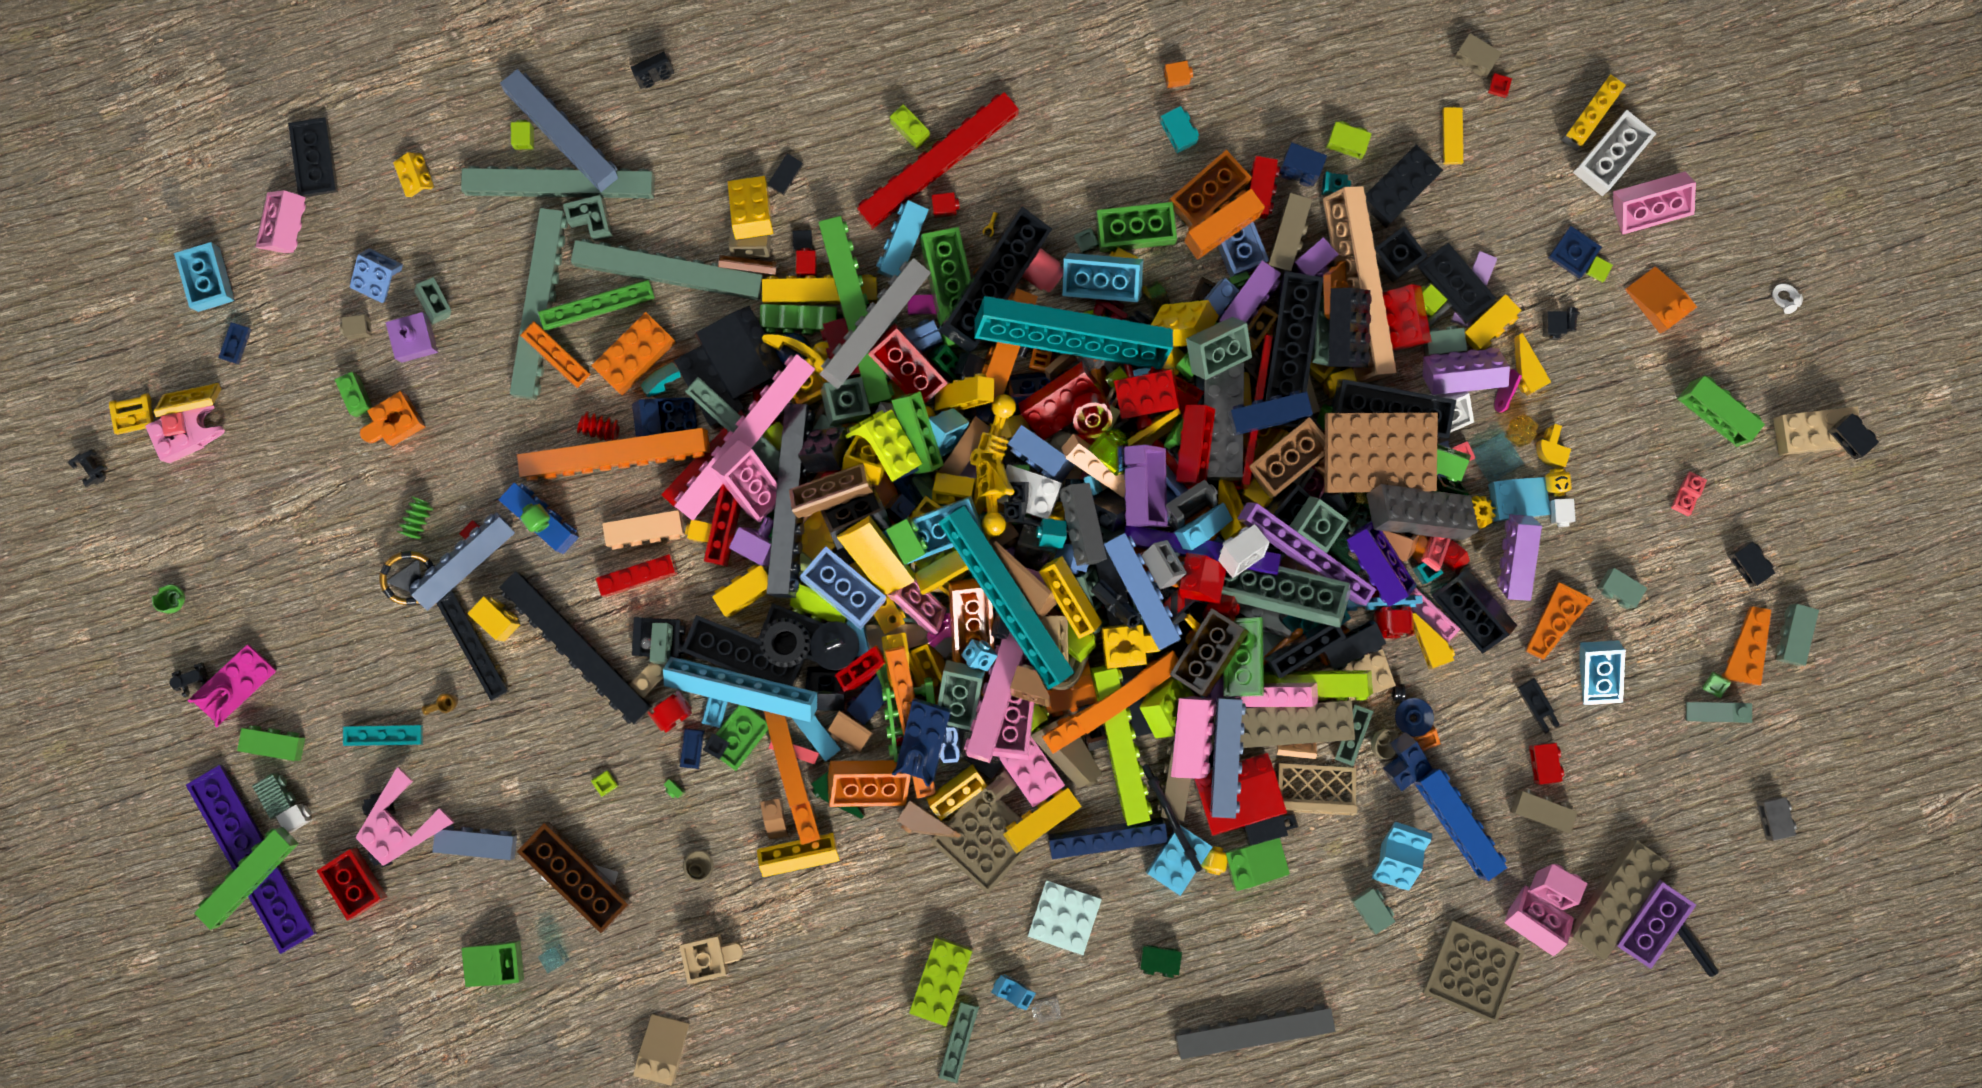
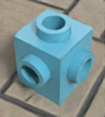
M973 639L962 653L963 658L967 661V666L972 669L978 668L985 671L989 670L998 656L987 642Z

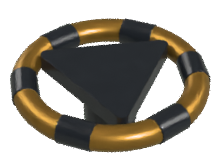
M404 551L391 556L384 563L380 571L379 583L382 592L387 598L397 604L406 606L418 604L419 602L413 597L402 598L395 595L388 584L409 591L411 584L415 580L421 579L419 560L423 562L427 569L432 566L435 567L433 562L427 556L415 551ZM401 559H415L387 579V574L395 562Z

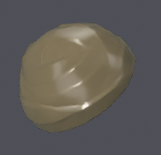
M1382 728L1375 732L1371 740L1373 753L1380 759L1388 760L1393 758L1396 753L1390 743L1399 737L1398 733L1391 728Z
M696 850L690 852L685 857L682 867L686 878L694 883L706 881L711 876L714 864L707 852Z

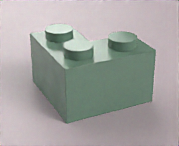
M601 195L563 204L567 222L572 228L588 224L590 236L594 241L613 237L605 201Z

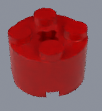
M1086 393L1075 398L1071 414L1076 431L1087 438H1098L1104 435L1105 431L1111 427L1113 420L1106 398L1102 394Z
M1410 606L1400 607L1399 610H1393L1392 607H1383L1381 610L1375 611L1374 622L1377 623L1384 639L1401 638L1405 633L1406 637L1415 635L1413 611H1411Z
M680 690L675 692L677 696L672 694L653 708L654 712L652 710L647 712L660 731L664 730L667 733L677 725L675 721L680 719L682 722L692 714L691 709L693 708Z

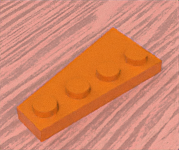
M1558 582L1525 652L1544 660L1560 641V638L1571 628V625L1581 616L1585 608L1594 599Z

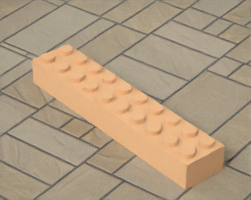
M1363 186L1344 187L1323 198L1331 246L1339 254L1334 260V265L1337 266V261H1346L1348 288L1371 290L1370 361L1368 368H1353L1357 382H1371L1397 373L1396 363L1393 356Z

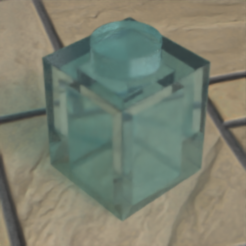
M560 944L538 956L547 974L569 961Z

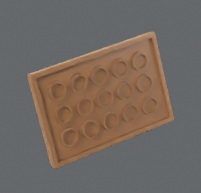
M1325 413L1324 492H1371V490L1381 484L1422 489L1423 491H1437L1438 413Z

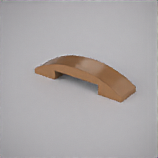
M975 416L944 462V466L940 467L937 473L959 476L970 461L972 451L978 449L981 434L983 432L988 433L991 427Z

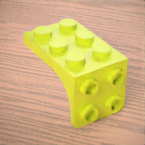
M892 409L886 413L883 410L849 428L850 433L845 435L847 439L853 435L865 438L874 449L891 481L898 479L922 464Z

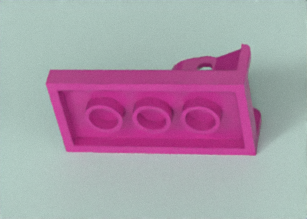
M248 643L187 701L189 703L194 702L215 722L214 726L217 728L267 681L277 669Z

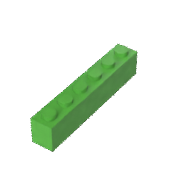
M284 827L269 830L265 834L266 838L263 842L257 843L251 849L252 853L239 861V867L236 870L230 871L225 876L226 880L211 891L213 894L198 904L199 908L194 914L210 930L220 927L299 844Z

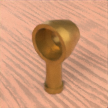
M450 693L441 694L438 696L436 703L423 706L422 712L424 715L437 710L442 713L451 712L457 706L458 698Z

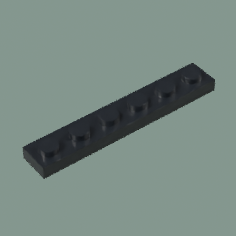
M454 591L447 593L436 604L490 701H494L508 693L509 690Z

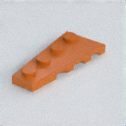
M1749 607L1739 638L1735 641L1734 650L1727 661L1726 670L1722 674L1723 677L1730 681L1761 685L1771 609Z

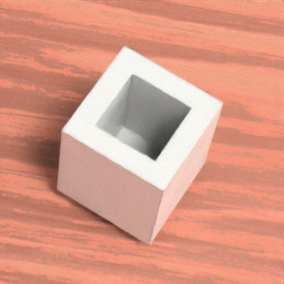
M1555 499L1549 501L1551 524H1557L1558 527H1569V523L1576 521L1574 499Z
M296 804L276 816L281 827H284L288 833L312 821L309 808L303 804Z

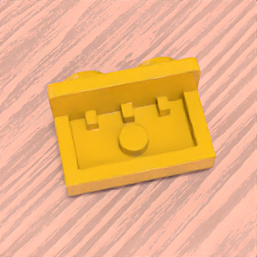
M408 152L393 162L406 197H412L423 189L434 188L421 153Z

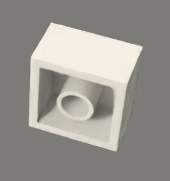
M1255 524L1250 528L1246 526L1238 533L1237 537L1234 539L1230 537L1223 543L1218 561L1232 578L1262 559L1266 553L1270 542Z

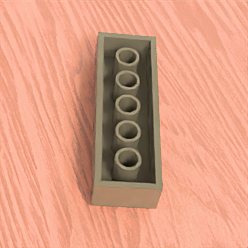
M1630 839L1572 925L1569 938L1597 958L1606 960L1670 863L1639 841Z

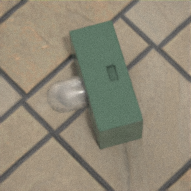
M652 623L651 638H643L641 640L642 648L650 649V662L666 664L671 657L672 625L668 623Z

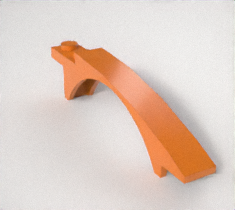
M1173 650L1158 660L1150 662L1137 676L1109 696L1074 715L1057 721L1058 726L1042 736L1051 752L1054 754L1085 733H1090L1171 677L1170 673L1179 661Z
M764 711L779 772L801 845L820 840L821 837L816 824L817 816L798 765L787 716Z

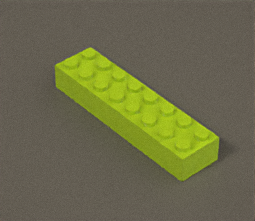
M1105 665L1090 668L1097 702L1122 687L1120 682L1123 681V676L1119 667L1107 669ZM1128 707L1103 723L1122 815L1127 826L1150 821L1149 815L1152 814L1151 804L1145 798L1148 795V790L1144 780H1141L1144 772L1142 765L1137 761L1140 754L1138 746H1136L1135 742L1133 743V739L1136 736L1134 728L1128 721L1132 719Z

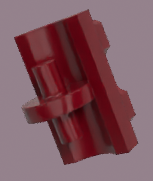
M1104 299L1096 300L1092 314L1103 317L1107 313L1111 318L1126 320L1128 315L1122 311L1125 305L1116 300L1105 301Z

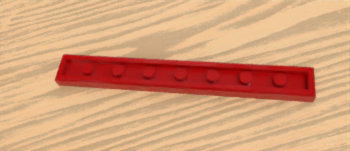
M1266 335L1264 338L1255 401L1263 399L1272 335ZM1258 430L1249 433L1241 484L1243 489H1249L1252 471L1249 466L1254 460Z

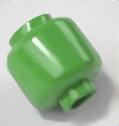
M530 503L522 509L523 513L520 519L530 532L539 533L549 526L550 516L541 504L533 505Z

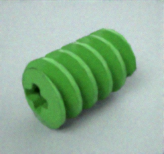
M411 496L415 503H408L412 510H405L409 517H402L406 524H399L403 531L396 532L414 539H421L417 532H424V528L420 525L427 524V521L423 518L430 517L431 515L426 511L433 510L434 508L430 503Z

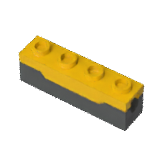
M1610 74L1561 140L1577 151L1626 85Z

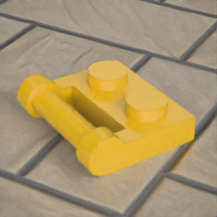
M149 393L141 394V397L118 402L117 400L109 401L114 434L119 435L146 429L145 425L154 422L151 408L152 400ZM142 404L143 407L141 409L119 413V410L122 408Z

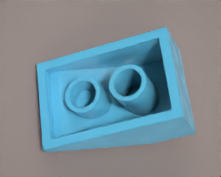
M1545 477L1512 479L1488 484L1490 500H1492L1491 507H1496L1492 511L1496 515L1493 518L1494 522L1509 520V514L1533 517L1551 515Z
M1620 641L1580 643L1579 663L1583 704L1623 702L1625 649Z

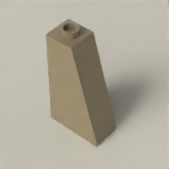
M1067 714L1031 735L1032 739L1078 788L1084 785L1090 787L1098 782L1096 778L1101 776L1102 772L1081 737L1054 754L1042 738L1043 735L1058 726L1057 721L1068 717Z

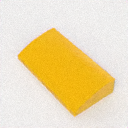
M870 516L837 535V539L875 587L884 595L897 591L915 581V573L908 564L904 565L897 550Z

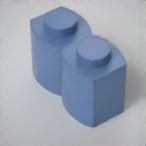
M948 726L940 757L943 763L958 762L960 754L958 727Z

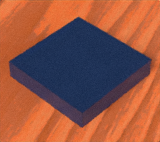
M1570 226L1548 258L1580 279L1602 246Z

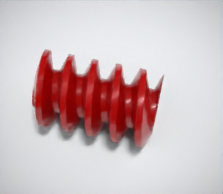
M586 411L579 420L577 433L582 431V434L585 436L590 434V437L594 438L597 435L599 440H602L604 437L606 442L611 439L614 441L619 437L620 426H618V420L611 424L610 417L604 422L603 415L597 420L596 413H593L590 418L589 411Z

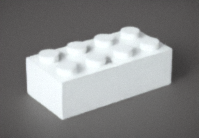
M1626 110L1573 173L1603 196L1612 188L1656 133Z

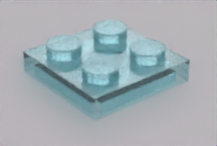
M1503 431L1472 450L1475 456L1474 460L1489 483L1495 482L1524 464Z

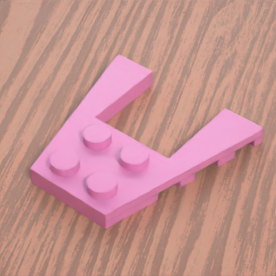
M400 767L396 768L356 836V839L382 865L388 864L455 822L444 810L439 808L411 835L386 810L413 782Z

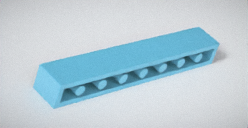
M670 657L663 668L664 686L808 722H811L817 710V692L674 657Z

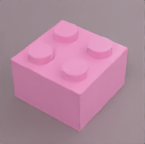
M1551 864L1536 872L1529 892L1557 908L1565 910L1580 903L1587 883L1580 876L1566 872L1562 866Z

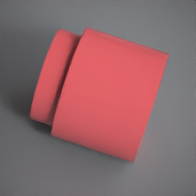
M1040 248L1022 277L1039 290L1044 289L1049 293L1063 276V267L1060 266L1061 262Z

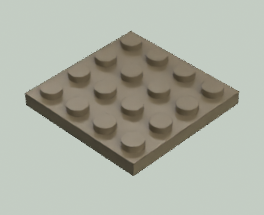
M981 791L968 800L946 823L960 833L961 836L956 838L936 835L931 842L981 889L989 894L1037 839L1020 852L1015 853L1003 834L1007 832L1005 827L1014 821L1018 824L1022 819L1001 799L993 804L986 803L982 798L983 793Z
M1451 920L1422 993L1497 1024L1525 951Z

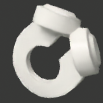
M1779 284L1772 292L1773 300L1777 305L1783 307L1785 314L1793 313L1797 307L1802 305V294H1799L1789 284ZM1783 290L1787 291L1794 302L1780 299L1778 293Z

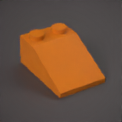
M1656 266L1625 289L1660 334L1697 308L1688 294Z

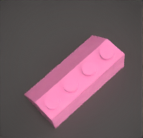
M1681 172L1613 191V209L1621 233L1626 234L1694 215L1696 182L1686 172Z
M1197 696L1179 698L1171 777L1201 779L1209 774V755L1212 752L1211 735L1214 733L1213 716L1216 714L1217 709L1215 699Z

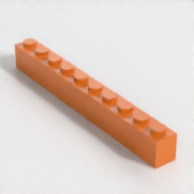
M697 428L517 454L519 477L531 482L538 481V477L553 479L557 478L556 475L559 474L574 476L575 472L581 471L582 474L593 473L594 469L609 471L612 470L611 467L615 466L623 469L629 468L630 464L636 463L637 466L649 465L648 462L650 461L665 463L667 459L674 458L675 461L685 460L686 456L692 455L693 458L704 457V454L710 453L708 430Z

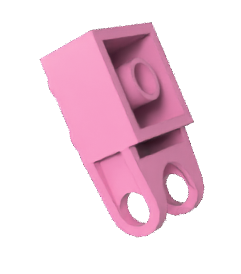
M214 405L182 411L186 433L165 436L161 419L145 425L161 461L167 463L176 461L204 448L205 445L225 432L221 426L205 428L204 418L214 409Z

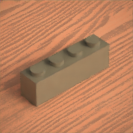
M1172 740L1167 746L1166 754L1169 755L1168 763L1165 762L1163 774H1166L1165 782H1161V789L1176 819L1184 821L1191 778L1171 777L1175 740ZM1158 801L1157 812L1160 813L1159 816L1167 818L1161 803Z

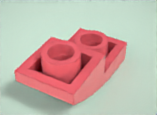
M1688 472L1671 508L1686 516L1691 515L1697 498L1701 496L1707 480L1692 472Z

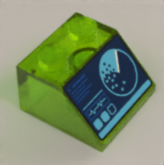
M1118 429L1103 432L1088 448L1115 476L1124 474L1125 468H1127L1124 462V447H1128V441L1125 439L1126 436Z

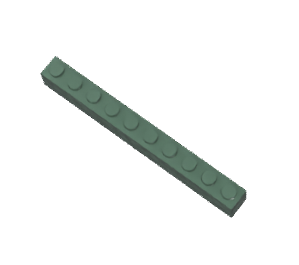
M468 166V168H462L461 191L466 196L590 198L601 195L602 198L654 199L655 176L649 169L631 171L627 168H621L619 171H616L618 179L600 192L580 170H574V168L565 167L563 170H555L553 167H544V170H537L535 167L518 169L517 167L508 166L506 169H499L495 166H488L487 169H480L478 166Z
M540 208L510 388V395L517 398L537 400V395L539 396L541 393V384L539 382L540 377H543L544 366L542 365L544 357L527 343L520 334L533 321L543 329L538 311L552 308V302L556 300V291L554 290L555 284L559 282V273L557 271L558 265L562 263L561 247L565 245V236L563 234L564 228L567 229L568 227L566 214L560 210ZM550 329L546 330L545 332L550 335Z
M588 239L575 240L571 263L574 267L760 301L762 279L764 278L759 272H744L737 269L718 267L717 263L706 265L700 260L690 262L685 261V258L679 256L668 258L663 253L652 255L642 249H637L636 252L631 251L630 248L625 246L615 248L611 247V244L600 242V245L593 244V241Z

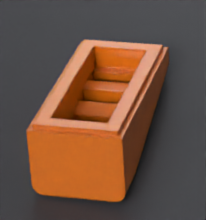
M1033 348L1029 370L1046 374L1045 368L1050 364L1052 351L1047 352ZM1036 353L1047 355V359L1037 357ZM1035 360H1036V361H1041V362H1045L1046 364H1045V366H1044V365H1040V364H1035L1034 361H1035Z

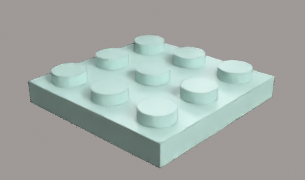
M1046 880L1028 937L1084 955L1102 899Z

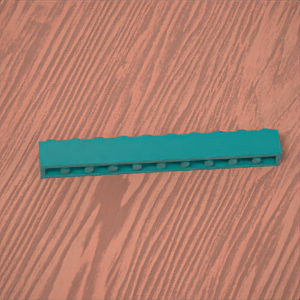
M962 506L938 522L1048 690L1072 675L1074 671L966 507Z

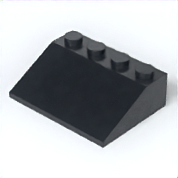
M750 306L734 311L695 333L732 400L773 383L774 380L772 378L778 370L782 372L785 369L774 348L763 342L762 337L766 334Z

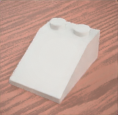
M1008 464L1006 474L1009 482H1029L1026 513L1041 519H1050L1060 489L1063 486L1062 483ZM1006 494L998 499L997 502L1001 504L1008 502V495Z

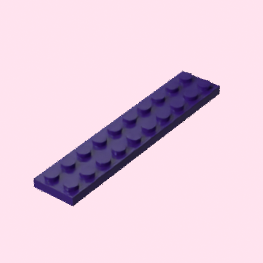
M218 765L186 784V787L233 870H236L239 867V861L245 856H249L252 853L251 849L257 843H262L264 838L223 765ZM278 865L248 898L279 953L282 954L317 932Z

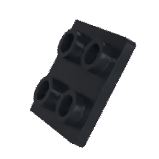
M664 51L630 67L640 89L650 88L655 82L667 80L674 74Z

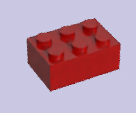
M1411 284L1383 292L1392 350L1398 351L1432 342L1421 286Z
M1174 368L1114 381L1121 419L1181 407Z
M358 848L349 849L317 870L318 875L347 921L356 918L387 898L386 893Z

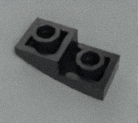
M1011 481L1010 484L1014 489V494L1008 495V502H1004V518L1006 522H1024L1028 504L1029 482Z

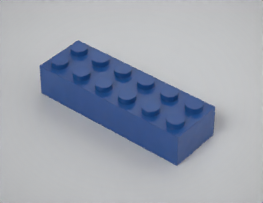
M1433 768L1415 781L1414 785L1478 878L1486 881L1491 880L1508 868L1505 865V857L1494 849L1495 843L1490 836H1486L1483 833L1484 827L1480 821L1472 817V810L1469 805L1461 801L1459 798L1461 794L1458 789L1450 785L1448 782L1450 778L1444 770L1441 771L1440 769Z

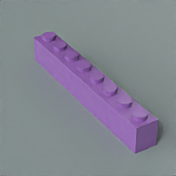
M1247 502L1237 518L1249 528L1255 524L1271 544L1313 574L1350 583L1351 593L1349 599L1355 604L1367 605L1376 590L1373 586L1257 503Z

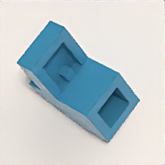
M1005 974L1004 976L1000 975L995 981L991 991L994 995L1004 998L1016 1007L1027 1010L1036 994L1025 985Z

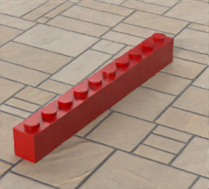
M1005 92L1001 95H995L991 99L990 104L986 107L985 105L981 106L976 111V115L972 118H966L961 123L962 126L957 130L955 128L946 135L947 138L943 141L938 140L933 144V149L927 153L923 152L920 154L915 163L906 165L900 175L892 176L886 186L883 188L880 186L873 192L874 195L872 197L863 199L858 204L857 210L859 215L873 230L895 213L901 203L904 204L906 201H910L1018 116V107Z

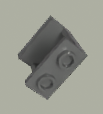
M1204 479L1166 504L1168 523L1176 531L1185 526L1186 519L1206 506H1209L1211 509L1216 507L1218 503L1216 488L1212 484L1209 485Z

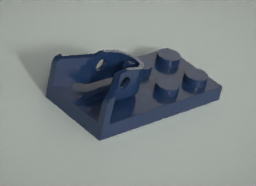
M917 698L913 699L897 766L892 775L895 776L902 772L923 779L928 787L935 779L950 720L951 709Z

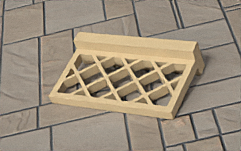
M1278 764V784L1281 794L1283 795V789L1287 785L1295 793L1291 799L1283 798L1287 812L1349 816L1357 814L1356 768ZM1283 768L1291 769L1296 774L1289 782L1283 776ZM1304 770H1310L1315 777L1307 782L1300 774ZM1323 771H1329L1334 776L1329 783H1326L1319 776ZM1343 772H1351V781L1347 785L1338 777ZM1296 777L1305 784L1299 791L1290 784ZM1316 778L1324 785L1318 793L1309 785ZM1335 779L1344 787L1337 794L1329 786ZM1306 787L1315 795L1310 800H1305L1300 795V792ZM1325 788L1334 796L1330 801H1324L1319 795ZM1346 789L1351 794V802H1344L1338 795Z

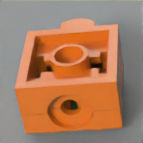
M399 391L367 410L373 421L360 429V436L368 443H375L383 438L387 444L395 446L426 426L407 394Z

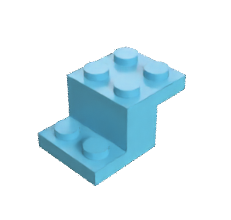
M1394 822L1381 843L1380 859L1372 873V879L1409 891L1423 869L1424 852L1432 840V833Z

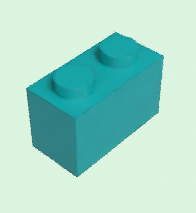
M1181 106L1165 113L1159 120L1176 154L1197 144L1199 139L1198 130L1195 126L1192 127L1189 122L1190 116L1188 112L1183 110Z

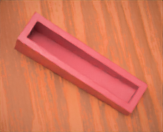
M771 742L769 745V749L774 750ZM793 744L797 759L816 764L819 756L818 752Z

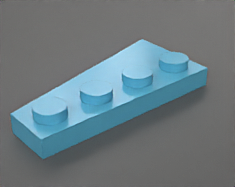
M1409 595L1390 607L1397 608L1396 605L1403 604L1404 607H1416V604L1423 603L1422 595ZM1380 597L1371 598L1366 606L1355 604L1349 599L1346 611H1357V607H1365V610L1377 609V606H1389Z

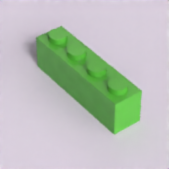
M921 392L906 394L891 400L897 420L922 462L915 474L930 472L944 466Z

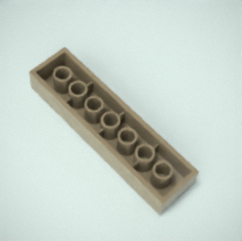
M1351 698L1347 700H1318V703L1313 707H1246L1245 715H1242L1241 723H1244V735L1240 736L1243 748L1355 740ZM1216 714L1213 716L1214 733L1213 735H1211L1212 750H1214Z

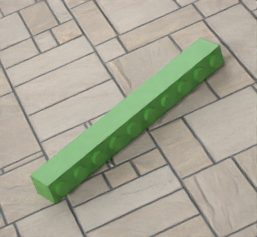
M841 216L819 221V227L848 331L851 329L854 332L857 328L855 325L857 320L861 316L865 318L868 314L866 305L869 302L866 293L862 294L861 287L864 286L861 275L857 276L856 269L859 266L856 257L852 258L851 251L854 248L851 239L847 240L846 233L849 232L846 221L842 222ZM867 353L858 364L870 408L879 405L880 402H892L891 396L894 395L892 385L887 384L886 378L889 376Z

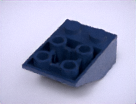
M692 397L639 399L632 404L636 437L697 429L695 404Z

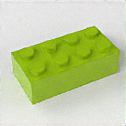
M935 936L909 1014L945 1027L947 1026L972 954V948Z

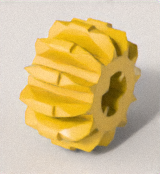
M1486 496L1472 497L1477 525L1479 528H1484L1493 522L1492 518L1496 515L1492 511L1496 507H1491L1492 500L1486 501Z

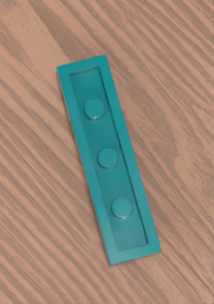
M423 725L344 726L343 746L423 745Z

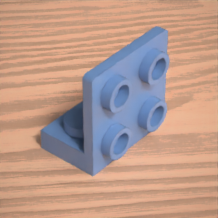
M369 248L357 256L350 288L384 303L392 276L402 271L403 264Z

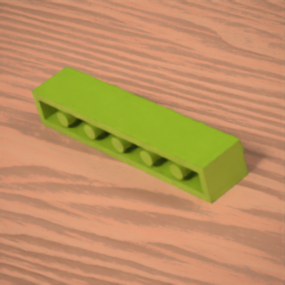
M1371 670L1292 671L1282 678L1276 677L1272 672H1263L1264 683H1317L1319 701L1328 700V697H1336V700H1347L1348 697H1355V700H1366L1367 697L1373 694Z

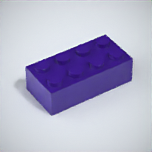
M1372 521L1355 530L1347 539L1348 547L1358 557L1360 567L1367 571L1371 584L1379 590L1381 600L1390 607L1408 597L1417 585L1384 532L1374 530Z

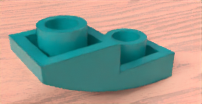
M671 362L659 368L640 385L641 389L647 397L655 396L665 391V383L680 378V371Z

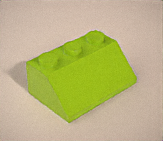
M799 584L796 598H791L789 606L794 607L792 611L802 615L804 612L811 614L810 618L819 622L824 619L829 622L837 621L846 624L848 620L815 591Z

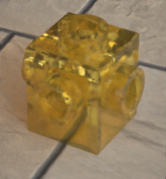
M1525 414L1514 417L1509 422V428L1505 437L1518 447L1530 444L1537 434L1536 430L1539 425L1530 416Z

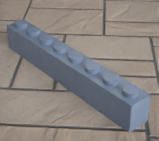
M517 69L500 82L504 93L600 192L618 179L616 166L611 161L607 162L604 159L605 156L600 149L597 148L595 150L593 148L591 140L586 135L583 137L580 134L579 128L574 123L570 124L567 121L568 117L562 110L558 111L555 103L550 98L546 99L543 96L544 93L539 86H533L532 80L526 73L522 74Z

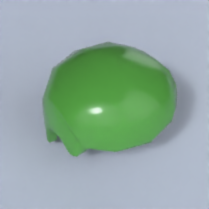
M172 584L160 587L157 595L152 596L153 607L157 611L167 614L176 613L185 602L184 591L179 586Z

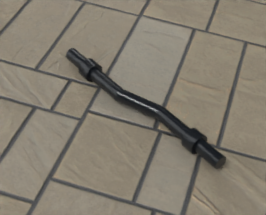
M1148 763L1143 765V772L1148 779L1147 783L1150 788H1153L1184 849L1183 853L1186 859L1190 860L1196 873L1203 870L1196 857L1197 853L1194 847L1191 848L1159 785L1158 777L1154 776Z

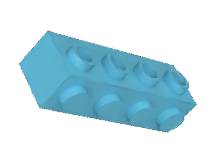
M909 200L904 204L901 203L897 212L899 218L897 222H893L890 229L892 236L890 239L887 238L883 247L886 250L884 256H880L876 267H879L877 273L888 278H892L894 275L898 276L901 273L899 268L905 261L908 262L929 209Z

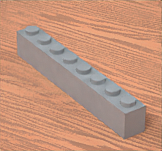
M914 258L909 263L905 261L899 268L901 273L898 276L894 275L888 282L890 287L887 290L883 288L877 296L879 298L876 304L872 302L866 309L868 312L866 317L861 316L855 323L857 328L854 332L850 329L843 339L846 342L843 345L839 343L832 352L835 354L833 358H827L821 365L823 370L820 375L838 389L930 275L931 272Z

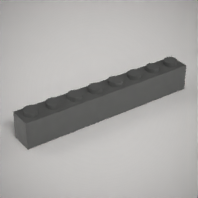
M1325 1003L1313 1005L1314 1008L1311 1009L1298 1007L1294 1009V1012L1287 1013V1010L1275 1012V1015L1272 1016L1259 1014L1256 1015L1255 1019L1242 1017L1233 1023L1220 1021L1216 1026L1203 1024L1198 1026L1199 1029L1191 1030L1190 1027L1181 1028L1179 1032L1175 1033L1179 1057L1182 1060L1336 1032L1332 1010L1329 1006H1325Z

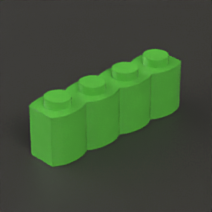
M761 304L760 325L764 332L768 334H774L775 331L780 330L784 334L801 331L803 335H813V332H821L820 330L824 329L823 323L837 320L838 310L837 307Z

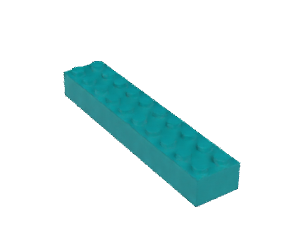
M984 296L975 318L974 338L1146 368L1162 369L1173 349V329L995 297Z

